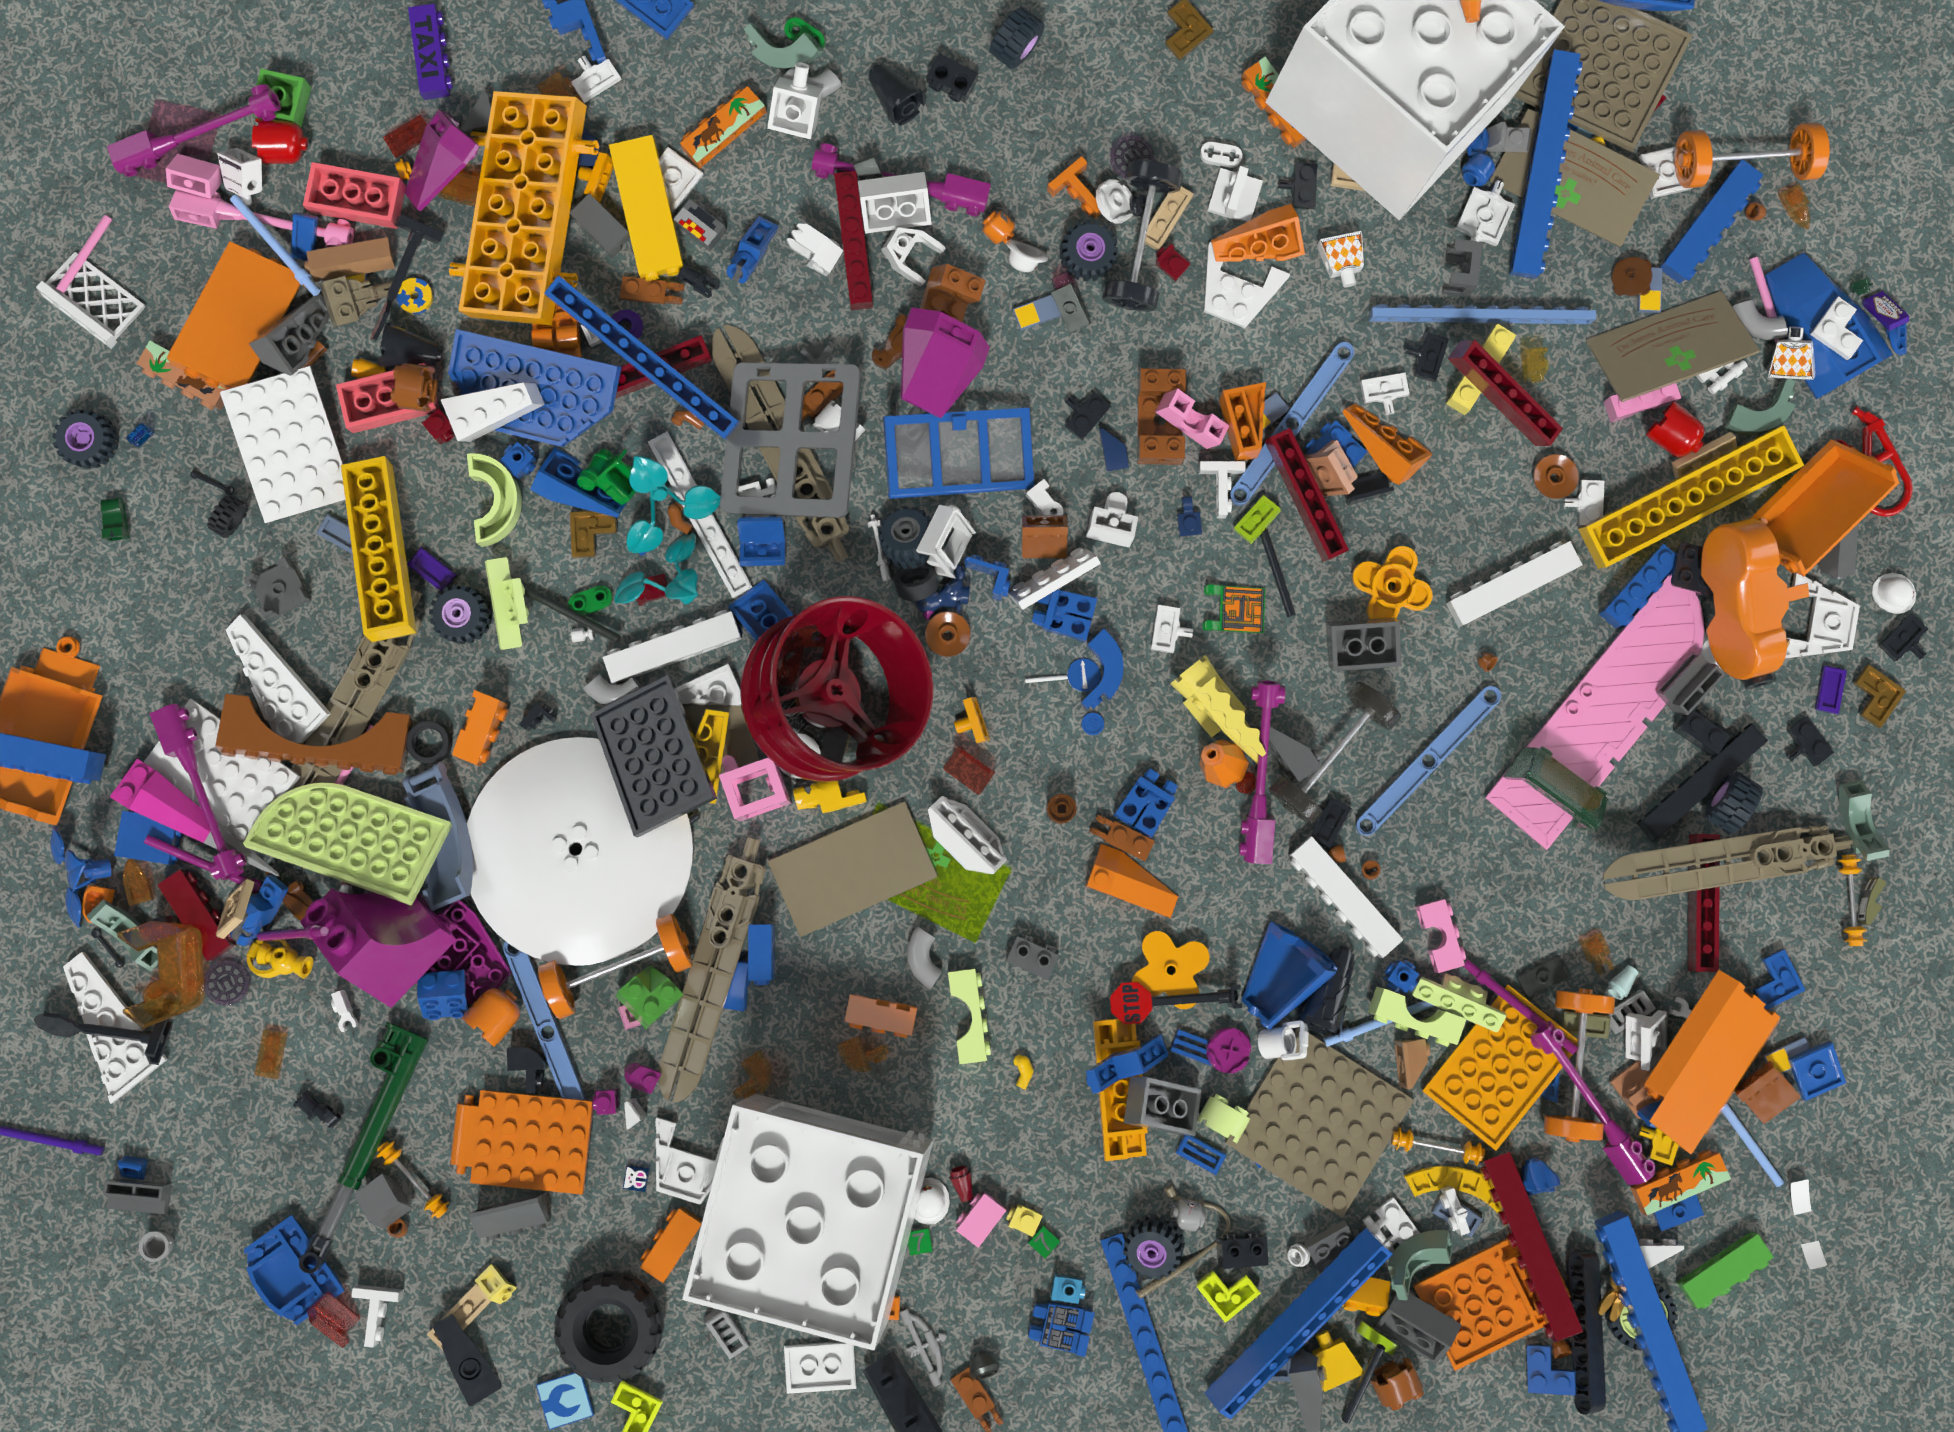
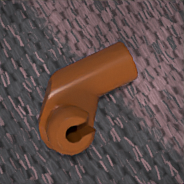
M677 410L671 418V422L677 426H681L683 421H686L700 430L704 425L703 422L688 410Z
M674 502L668 507L667 511L670 524L688 535L693 525L682 519L681 512L683 506L678 502Z

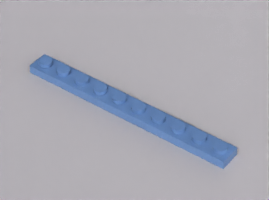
M1380 304L1373 307L1369 312V321L1591 324L1596 320V310H1589L1588 307H1578L1575 310H1566V307H1554L1553 310H1544V307L1541 306L1531 307L1530 309H1522L1520 306H1512L1508 309H1500L1499 306H1488L1486 309H1477V306L1471 305L1465 306L1464 309H1455L1453 305L1442 306V308H1433L1432 305H1422L1419 308H1411L1410 305H1399L1397 308H1389L1388 305Z

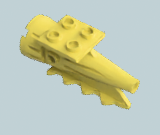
M1205 655L1201 660L1199 659L1177 678V681L1174 680L1170 684L1187 699L1183 704L1211 738L1222 730L1226 736L1258 765V754L1262 757L1266 754L1263 745L1259 742L1260 731L1256 728H1250L1245 720L1244 711L1246 708L1220 678Z

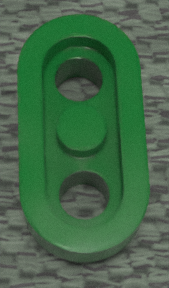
M793 17L785 23L784 31L791 41L795 42L803 33H808L818 40V44L822 49L825 48L826 40L823 34L802 19ZM795 27H800L798 34L793 33Z
M597 586L573 595L569 599L568 608L586 616L609 607L613 601V595L607 587ZM599 593H603L605 596L602 601L597 600ZM577 601L583 602L581 608H576Z

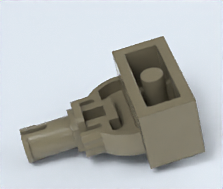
M343 276L320 283L333 328L357 322L359 317L363 316L369 308L377 307L376 302L369 304L367 302L387 297L389 290L385 291L384 289L390 288L392 281L362 288L363 286L370 285V281L359 282L353 279H346Z

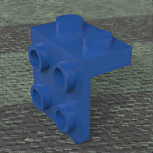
M745 517L737 520L740 540V566L785 565L786 542L783 519L781 517Z
M978 555L966 556L965 567L997 577L993 590V599L1001 601L1003 596H1008L1011 581L1008 580L1009 569L1006 568L1005 564L993 561V564L984 562L985 558Z
M465 970L424 973L417 981V999L423 1018L438 1020L442 1017L461 1018L469 1008L466 998Z

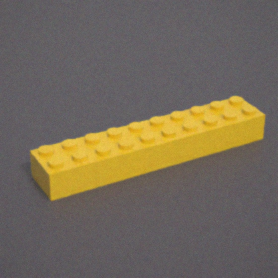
M1783 425L1771 429L1578 530L1597 568H1606L1804 466Z

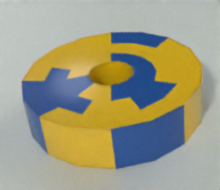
M409 278L402 282L397 294V302L407 313L421 314L432 305L433 291L424 280ZM413 293H418L417 299H411Z

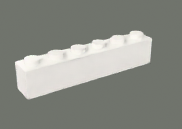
M1559 541L1549 547L1551 551L1545 554L1542 551L1530 556L1531 561L1525 564L1520 561L1510 566L1511 571L1505 574L1500 571L1490 576L1491 581L1485 584L1483 581H1480L1470 586L1472 591L1466 594L1460 591L1450 596L1452 601L1446 605L1458 628L1582 566L1571 542L1563 544L1562 541Z
M722 610L715 613L714 618L708 620L705 617L693 621V625L686 628L684 625L672 628V633L666 635L658 633L650 636L649 641L642 643L639 640L628 644L629 648L620 650V648L608 651V655L604 656L603 660L611 683L615 685L631 677H638L741 640L742 637L733 613H727V610Z
M1308 837L1289 854L1292 858L1289 861L1297 871L1302 870L1307 875L1305 878L1306 882L1313 889L1317 887L1322 892L1320 895L1322 900L1328 906L1332 904L1337 909L1335 912L1337 917L1343 923L1347 921L1353 927L1350 931L1358 940L1363 938L1368 944L1366 949L1373 957L1378 955L1379 958H1384L1403 941V938L1313 837Z

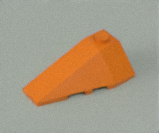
M1353 404L1343 410L1342 413L1380 470L1387 475L1391 482L1400 485L1409 480L1432 456V453L1417 440L1410 436L1405 440L1396 434L1398 429L1394 426L1380 425V420L1377 416L1359 405Z
M1103 844L1100 845L1086 887L1171 918L1178 896L1122 851Z

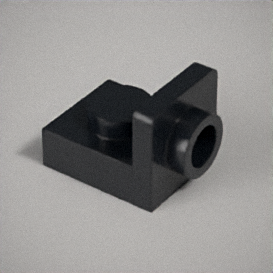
M536 703L519 725L527 731H530L531 728L535 730L542 723L541 717L543 715L551 722H555L557 720L553 716L555 711L546 704L541 706Z

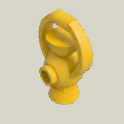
M285 939L256 940L252 943L246 954L250 970L263 978L288 975L294 972L304 979L308 977L313 967V958L311 956H299ZM267 942H280L284 947L275 949ZM256 957L258 965H271L272 968L269 970H258L253 964V959Z

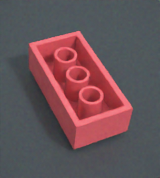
M312 162L303 206L311 214L398 229V226H395V222L401 214L406 185L397 177Z
M394 370L336 385L345 426L352 433L433 414L440 409L437 396L434 403H429L428 407L431 410L428 412L399 408L396 402L391 401V391L395 388L396 380L393 375Z

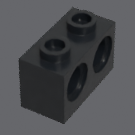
M939 53L926 75V80L932 90L947 93L948 97L954 102L959 103L962 101L966 103L978 82V73ZM944 72L947 76L945 78H938L936 74ZM959 82H963L967 86L963 89H959L955 85Z

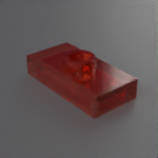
M420 114L383 136L384 141L395 158L421 143L427 123Z

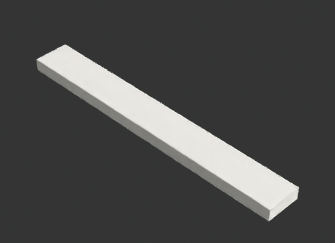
M665 432L648 441V444L658 462L666 469L668 480L676 495L685 500L686 492L697 485L669 433ZM713 514L703 519L689 518L732 598L734 599L752 589V585Z

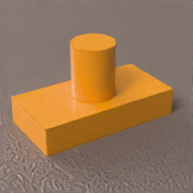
M599 152L593 169L581 166L578 171V178L588 181L584 194L586 196L590 194L599 203L602 200L614 168L612 158L608 154Z
M970 697L964 699L963 703L968 716L954 721L956 731L962 733L972 729L976 743L989 741L990 738L977 698Z

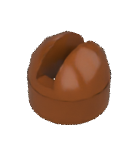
M1750 203L1746 208V217L1749 220L1759 221L1766 215V208L1760 203Z
M1483 652L1481 653L1483 657L1481 659L1478 657L1477 662L1480 668L1489 672L1496 665L1498 658L1492 653Z
M1342 844L1331 847L1328 852L1331 859L1335 863L1346 862Z
M1370 860L1363 864L1362 875L1366 879L1373 880L1379 876L1380 866L1377 862ZM1373 868L1376 869L1375 872L1370 873L1368 875L1365 873Z
M397 1219L387 1227L389 1235L395 1238H402L408 1232V1226L404 1220Z
M1565 1340L1553 1342L1551 1348L1555 1359L1564 1358L1572 1354L1570 1345Z

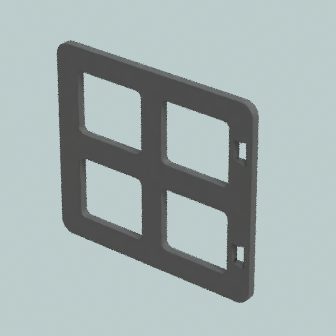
M739 363L735 366L729 414L737 419L740 424L726 440L720 508L723 512L727 514L843 518L846 516L849 510L861 385V370L856 365ZM759 369H771L769 376H759ZM824 370L835 371V378L824 377ZM751 381L787 382L783 427L780 431L745 430L748 388ZM807 382L843 383L840 426L837 432L801 431L804 388ZM744 447L780 448L775 497L738 496L741 458ZM800 449L837 450L833 497L830 500L794 498L797 459Z

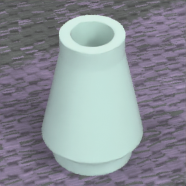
M1627 965L1624 970L1608 982L1607 991L1619 1000L1627 997L1636 976L1639 974L1634 967Z

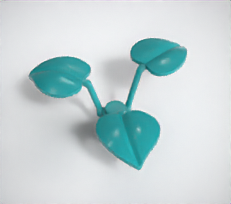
M635 455L629 475V483L636 492L650 493L651 522L638 520L630 527L626 538L629 552H649L661 544L663 531L660 527L654 526L656 500L662 501L669 494L681 505H685L683 512L686 517L703 519L716 511L720 505L721 495L708 486L697 485L690 488L685 494V500H682L672 492L671 488L666 487L665 483L668 479V474L663 465L650 458Z
M694 533L684 535L668 547L665 559L668 563L674 562L678 575L667 587L647 578L644 579L642 572H635L628 575L619 584L614 597L615 604H625L637 599L645 588L644 584H650L664 591L665 596L669 599H679L685 605L691 603L698 596V574L692 568L682 571L679 563L686 561L692 555L696 544V535Z

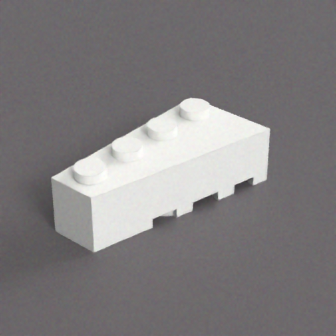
M519 383L441 399L457 441L471 442L545 405L537 384Z

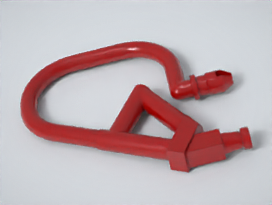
M1856 406L1851 414L1856 415L1860 418L1861 422L1868 425L1862 428V454L1872 456V432L1875 431L1885 451L1874 457L1879 462H1884L1890 458L1904 483L1903 497L1896 506L1889 509L1875 507L1870 512L1882 517L1896 515L1907 506L1913 492L1911 478L1883 427L1885 426L1883 419H1879L1870 412H1865ZM1835 439V440H1834V441L1839 442V443H1841V444H1843V445H1845V446H1847V447H1849V448L1853 447L1852 445H1848V444H1847L1845 441H1843V440H1840V439Z

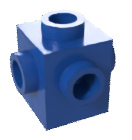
M516 442L515 445L511 444L506 448L504 456L499 462L520 480L525 474L529 475L535 469L537 460L533 457L535 452L527 444L521 446Z
M1396 960L1387 966L1384 971L1386 975L1383 979L1388 982L1387 987L1395 993H1407L1408 990L1411 992L1418 984L1419 980H1417L1419 974L1414 971L1416 967L1407 960L1403 962ZM1401 973L1407 974L1404 981L1400 980Z

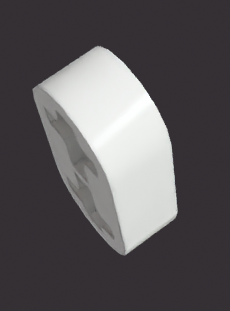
M1207 142L1201 148L1200 157L1207 164L1234 168L1241 162L1242 151L1233 145ZM1212 148L1213 153L1220 155L1213 154L1212 158H1209L1205 152ZM1230 152H1234L1235 157L1238 158L1231 162L1229 157L1222 155H1230Z

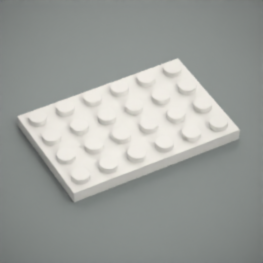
M310 366L298 369L291 376L284 373L220 392L265 523L345 500L341 472L343 462Z
M190 698L185 707L188 709L191 718L186 720L188 728L194 727L198 734V739L194 741L198 774L217 822L244 843L262 811L279 796L290 791L301 776L283 763L270 761L266 757L248 759L240 754H236L235 757L222 755L215 747L220 718ZM159 741L143 763L159 772L201 808L189 774L186 773L177 757L173 758L164 754Z

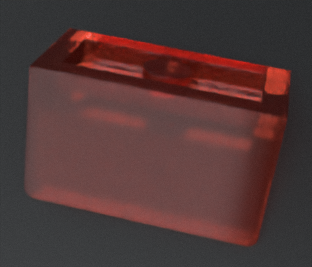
M959 746L943 768L944 771L977 795L981 794L995 775L994 771Z
M329 1292L324 1294L307 1310L310 1324L341 1348H344L349 1343L347 1331L360 1320L358 1314Z

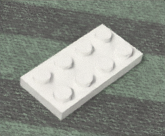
M1087 548L1075 549L1068 558L1055 561L1051 564V568L1046 571H1038L1032 575V579L1025 583L1020 582L1013 586V590L1009 592V595L1023 610L1101 563L1097 556Z

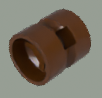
M1066 794L1055 795L1046 806V813L1050 821L1060 825L1071 821L1077 810L1073 798Z

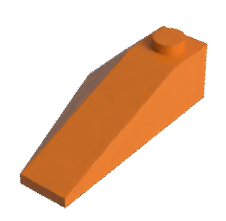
M1292 204L1269 210L1211 240L1216 262L1243 261L1244 259L1264 261V259L1274 258L1276 261H1285L1305 254L1299 218Z

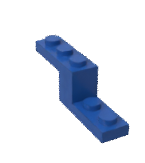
M542 0L545 9H550L552 16L548 18L553 30L557 29L559 34L563 35L581 28L585 41L590 40L592 47L588 48L592 60H597L598 64L606 60L585 0H569L560 4L557 3V0Z
M1162 1034L1153 1036L1136 1048L1113 1053L1086 1071V1081L1088 1086L1091 1087L1092 1093L1102 1092L1119 1079L1143 1074L1168 1057Z

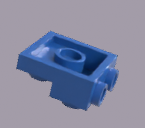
M1337 421L1333 424L1328 422L1320 430V433L1323 435L1318 440L1313 438L1305 447L1307 450L1305 455L1319 452L1331 440H1337L1353 468L1367 453L1351 437L1352 434Z

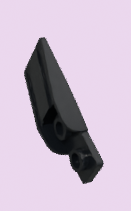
M453 1314L433 1325V1329L442 1343L441 1347L451 1372L468 1406L475 1405L501 1389V1383L470 1336L465 1331H462Z

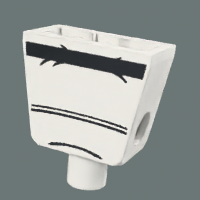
M239 148L217 152L225 188L237 194L246 205L252 204L251 195L262 191L261 159Z

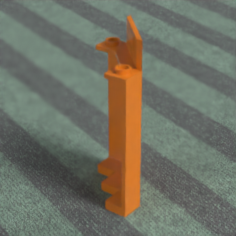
M42 648L35 669L23 665L20 666V669L11 667L0 697V733L84 750L102 699V695L94 693L95 688H92L100 666L77 658L65 659L55 651ZM0 767V808L30 817L36 821L57 826L72 781Z
M1718 970L1644 1084V1089L1647 1090L1646 1094L1656 1101L1659 1099L1663 1100L1650 1119V1122L1690 1154L1693 1153L1704 1134L1707 1135L1780 1021V1016L1764 1008L1766 1004L1757 996L1744 991L1745 986Z

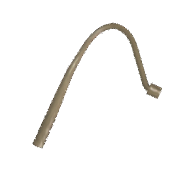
M1173 1185L1164 1189L1168 1198L1176 1201L1188 1199L1176 1196L1177 1193ZM1197 1201L1203 1207L1218 1211L1226 1221L1224 1233H1229L1231 1222L1227 1213L1216 1205ZM1215 1241L1207 1248L1178 1265L1175 1272L1172 1271L1170 1276L1165 1277L1163 1275L1162 1279L1158 1280L1155 1278L1150 1283L1144 1285V1287L1136 1290L1135 1293L1138 1298H1143L1146 1294L1151 1293L1183 1272L1215 1248L1217 1242Z

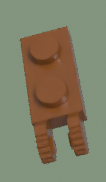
M622 276L620 299L663 305L665 303L681 305L683 302L681 297L666 296L667 290L684 291L685 285L675 282L667 283V281L652 279L651 281H646L643 278Z
M1097 814L1095 819L1099 823L1111 828L1107 835L1101 832V830L1092 827L1089 830L1090 833L1104 839V842L1144 862L1146 861L1155 843L1154 840L1116 821L1112 822Z
M970 1366L950 1378L985 1432L992 1431L990 1424L983 1417V1414L989 1410L999 1426L1004 1423L995 1409L994 1402L981 1382L970 1377Z

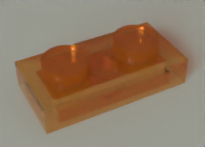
M263 1030L254 1075L279 1079L288 1033Z

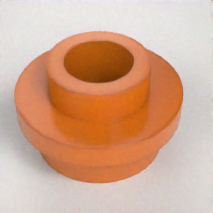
M65 636L57 642V653L65 659L74 658L80 651V643L74 637ZM71 644L72 649L67 652L66 646Z

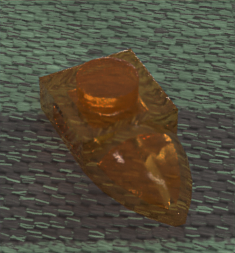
M1798 184L1780 193L1778 197L1790 218L1799 226L1809 229L1810 212L1807 205L1810 202L1802 187Z
M128 859L124 867L123 884L129 906L154 900L149 878H146L144 871L134 860Z

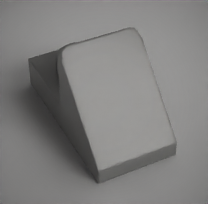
M1500 122L1487 128L1489 144L1485 151L1529 152L1532 132L1530 128L1507 127L1505 122Z

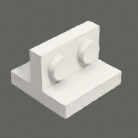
M1240 166L1238 173L1220 168L1207 211L1244 223L1250 221L1263 181L1247 176L1249 168Z
M1658 1010L1652 1017L1628 1013L1626 1015V1058L1641 1061V1070L1651 1071L1667 1050V1012Z

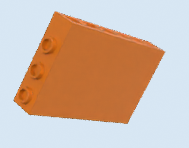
M229 241L166 357L170 364L184 370L183 373L193 379L197 377L204 379L207 385L216 389L220 386L228 390L248 384L261 361L249 343L285 316L301 285L295 279V274L291 269L283 266V263L275 258L267 259L262 256V253L253 248L248 250Z
M1831 439L1750 519L1758 520L1760 517L1767 519L1768 524L1765 525L1771 530L1776 539L1780 565L1784 566L1789 572H1796L1804 577L1899 484L1896 475L1897 471L1888 463L1879 462L1871 455H1864L1854 447L1849 448Z

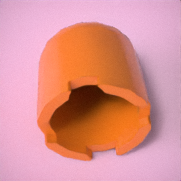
M491 988L485 991L461 1018L473 1029L478 1026L484 1032L482 1037L495 1047L518 1021L521 1011L515 1002L518 998L508 989L503 992L498 988Z

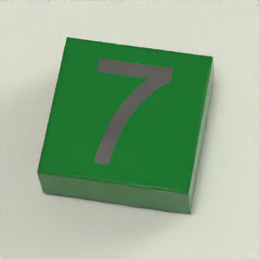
M1043 1225L1029 1240L1028 1244L1046 1259L1060 1243V1240Z
M929 1228L910 1232L908 1240L910 1256L933 1252Z

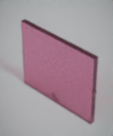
M155 100L148 131L158 137L178 134L220 117L221 114ZM218 128L179 143L175 148L164 154L162 158L156 160L158 165L155 168L145 169L144 166L138 167V174L136 176L167 183L166 167L177 154L209 162Z

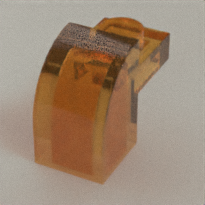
M859 1035L837 1044L844 1063L852 1070L858 1072L872 1071L869 1061L873 1060L874 1064L887 1059L886 1054L890 1053L887 1043L865 1052Z
M760 1049L741 1063L751 1079L732 1092L737 1099L740 1097L744 1099L750 1097L756 1092L754 1089L756 1086L762 1094L772 1082L773 1068L771 1062L762 1049Z

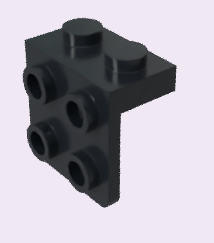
M1682 542L1677 547L1671 585L1696 592L1698 598L1714 596L1712 590L1701 576L1703 547Z

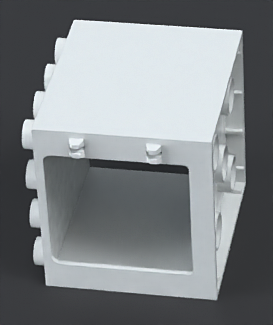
M1329 0L1303 27L1265 103L1393 216L1400 220L1512 100L1565 26L1535 0H1481L1480 21L1474 23L1465 22L1460 0Z
M758 1094L733 1104L682 1300L875 1350L889 1320L933 1139L925 1138L923 1133H919L918 1136L913 1135L914 1131L912 1130L905 1133Z

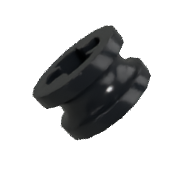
M1145 195L1135 196L1130 199V210L1135 217L1141 216V214L1144 215L1147 200Z

